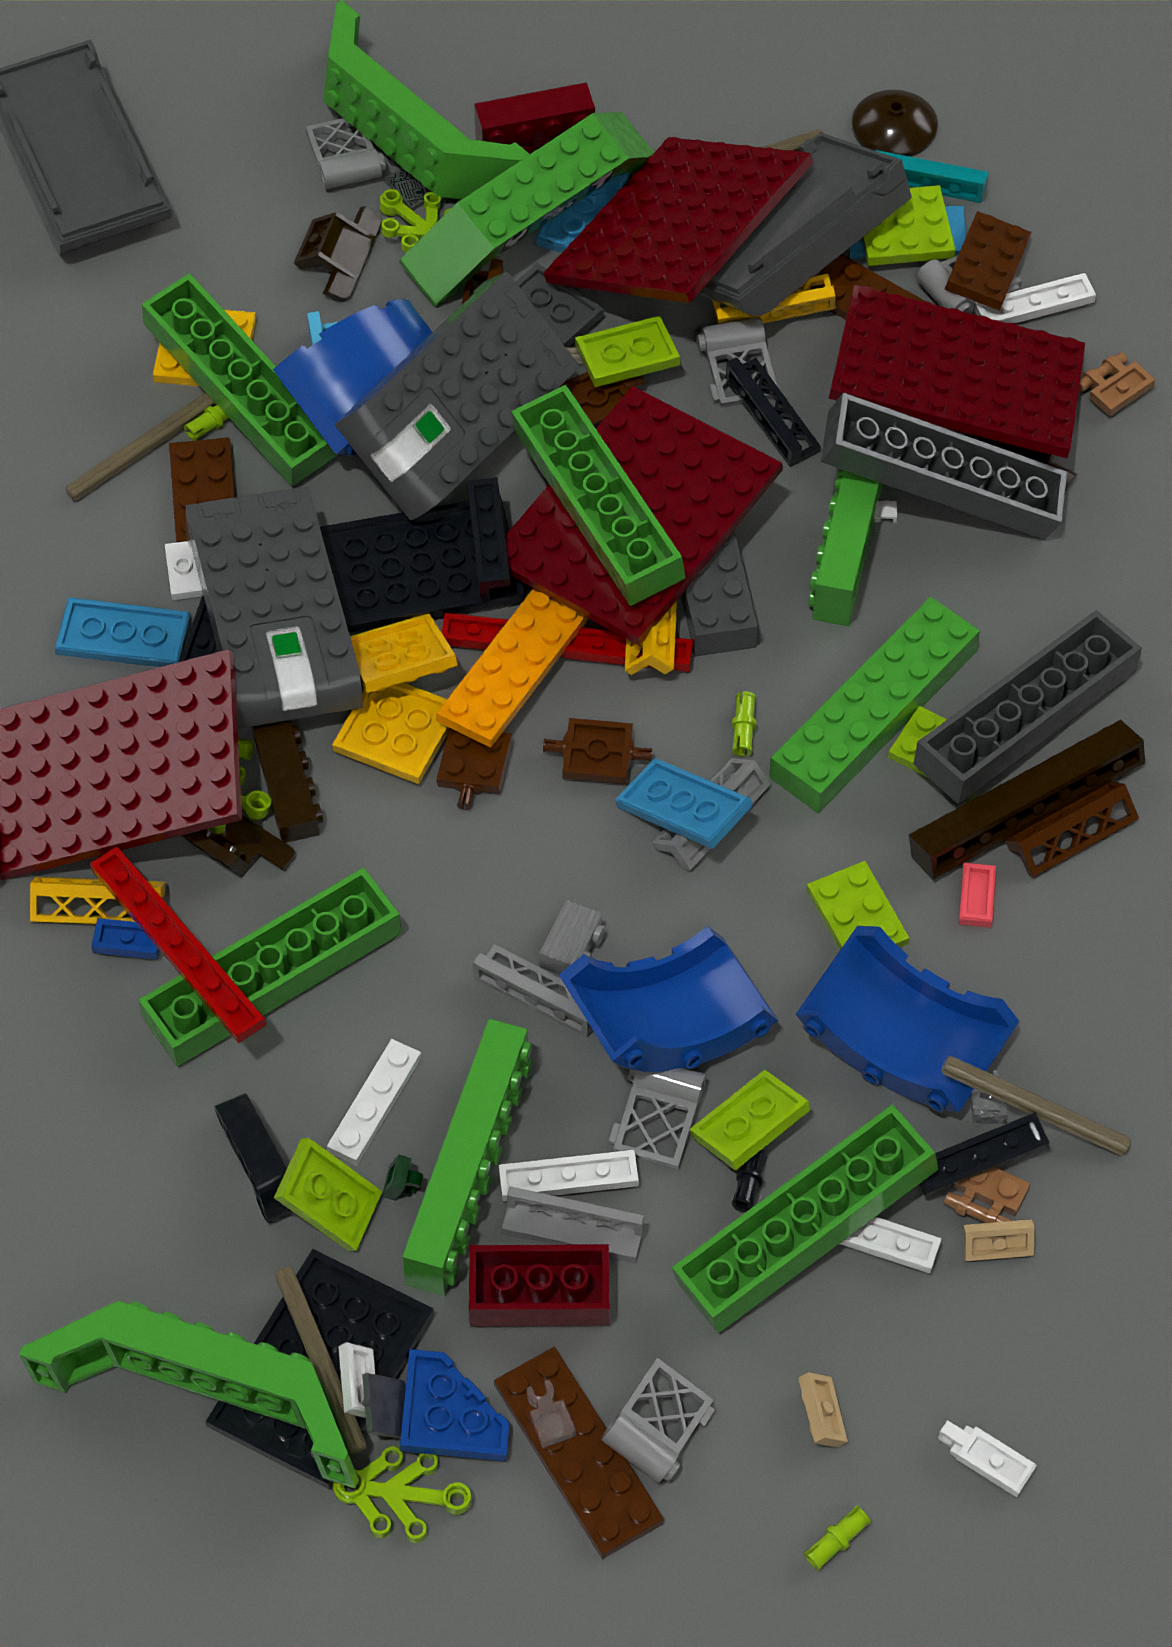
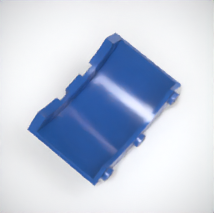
M391 300L386 303L387 307L379 309L377 305H373L346 317L319 333V336L322 338L320 341L308 349L302 345L273 369L336 455L353 456L357 453L334 424L432 333L409 300Z
M709 926L687 941L672 948V955L657 961L652 956L628 962L626 967H615L612 962L599 961L583 954L559 974L611 1060L622 1067L632 1070L664 1072L677 1068L693 1069L702 1063L721 1057L743 1046L754 1038L764 1036L769 1032L770 1027L779 1021L725 939Z
M857 926L795 1015L804 1024L803 1028L806 1033L819 1039L843 1061L862 1073L863 1078L873 1085L880 1084L906 1098L928 1105L938 1112H943L944 1110L960 1112L975 1088L941 1072L946 1058L954 1056L987 1071L1019 1023L1018 1018L1001 998L988 997L968 990L965 995L949 989L950 982L935 975L926 968L922 972L918 971L905 961L909 955L899 948L881 927Z

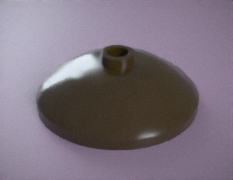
M883 90L873 93L857 105L852 116V131L856 140L862 147L874 151L878 150L912 157L926 150L932 144L937 134L938 120L932 106L922 97L904 90Z

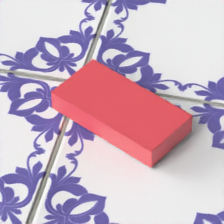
M963 863L958 925L991 928L996 866Z

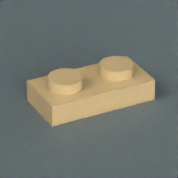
M1032 1219L963 1225V1254L965 1261L1034 1256L1035 1227Z
M811 1372L800 1376L798 1379L802 1391L801 1396L806 1407L810 1432L814 1443L837 1448L847 1443L848 1440L832 1377Z

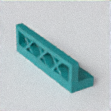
M876 150L877 152L902 160L909 188L940 185L942 196L982 203L989 174L988 171Z

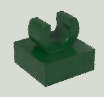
M398 1154L389 1165L382 1197L395 1201L402 1191L408 1194H415L416 1189L421 1187L423 1174L409 1171L412 1158Z

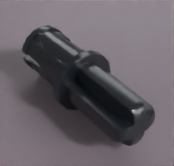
M764 1149L745 1162L743 1170L739 1171L736 1176L738 1183L732 1200V1206L741 1212H747L754 1207L757 1190L763 1184L761 1173L766 1159V1151Z

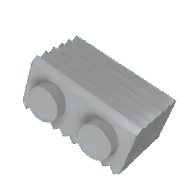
M566 900L539 953L540 967L560 974L583 954L592 958L591 948L594 944L599 945L605 933V927L602 926V914L599 911L596 912L593 909Z

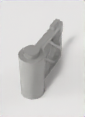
M344 118L305 127L325 190L382 177V171L386 170L384 156L382 153H377L376 149L373 148L371 140L367 139L359 130H356L354 134L344 131L345 128L354 127ZM327 133L329 137L323 140L315 137V135ZM337 138L347 140L343 146L333 143ZM354 144L366 147L357 151L351 149ZM326 150L336 152L334 156L322 157Z
M958 255L941 263L939 260L934 259L921 267L916 275V280L941 307L955 308L969 314L973 313L975 301L945 290ZM1016 274L1007 293L1020 290L1022 281Z
M760 317L701 327V333L696 334L699 352L704 351L705 356H707L714 384H711L709 387L713 403L719 402L720 408L744 403L738 395L725 397L724 388L728 384L725 378L726 372L717 367L716 360H732L737 357L744 364L746 363L744 360L748 355L761 353L763 359L761 365L777 385L766 345L764 326ZM754 369L749 371L753 373L752 378L755 381L759 377ZM764 393L768 400L774 399L773 395Z
M677 1068L664 1072H643L630 1069L628 1081L633 1082V1086L621 1124L614 1122L609 1138V1143L614 1144L613 1152L634 1150L635 1158L679 1169L690 1133L689 1129L692 1127L697 1107L701 1101L707 1075L686 1068ZM637 1098L651 1101L656 1111L639 1119L634 1111ZM658 1103H659V1104H662V1105H666V1106L660 1108V1106L658 1105ZM674 1108L688 1111L685 1122L674 1128L671 1127L664 1115ZM632 1116L635 1122L629 1125ZM660 1116L668 1131L651 1139L643 1125ZM638 1127L647 1141L636 1148L623 1145L625 1135ZM682 1131L680 1139H678L676 1133ZM671 1136L677 1146L674 1158L660 1155L655 1144ZM648 1148H651L652 1152L645 1151V1150L648 1149Z
M656 1358L600 1440L655 1482L659 1483L662 1479L668 1482L680 1466L676 1459L697 1425L703 1428L714 1413L715 1409L710 1406L713 1399L659 1358ZM656 1371L668 1379L670 1391L655 1392L652 1377ZM646 1388V1389H647V1393L642 1394V1392H643L644 1389ZM689 1395L701 1405L696 1412L683 1414L680 1396ZM672 1397L676 1415L660 1416L657 1399ZM649 1400L653 1417L642 1418L631 1409L636 1401ZM685 1420H690V1422L686 1426ZM678 1422L680 1437L676 1443L664 1434L662 1423Z

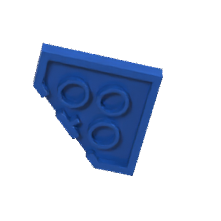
M410 1349L399 1451L506 1461L509 1422L501 1413H496L486 1402V1397L468 1377L465 1379L453 1366L454 1362L445 1352Z

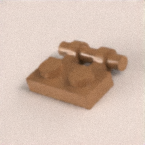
M1123 352L1115 356H1108L1102 361V365L1095 370L1089 369L1083 373L1080 379L1079 391L1083 392L1088 388L1093 389L1090 392L1089 398L1109 417L1153 388L1155 384V379L1136 361L1125 366L1124 364L1128 359ZM1108 374L1113 375L1107 380L1104 379Z
M995 1167L954 1184L953 1188L964 1194L959 1196L949 1191L944 1204L954 1208L955 1213L963 1217L967 1214L983 1223L1012 1221L1002 1216L1001 1213L1003 1211L1015 1217L1029 1191L1031 1183ZM974 1198L992 1207L990 1209L984 1208L974 1203L973 1200Z

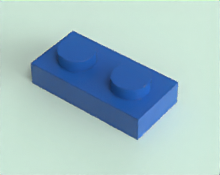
M97 918L91 946L93 953L158 960L159 949L136 922Z

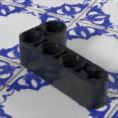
M244 1093L215 1105L214 1109L219 1123L253 1186L257 1203L265 1221L268 1223L292 1213L293 1211L274 1198L287 1168L248 1095Z

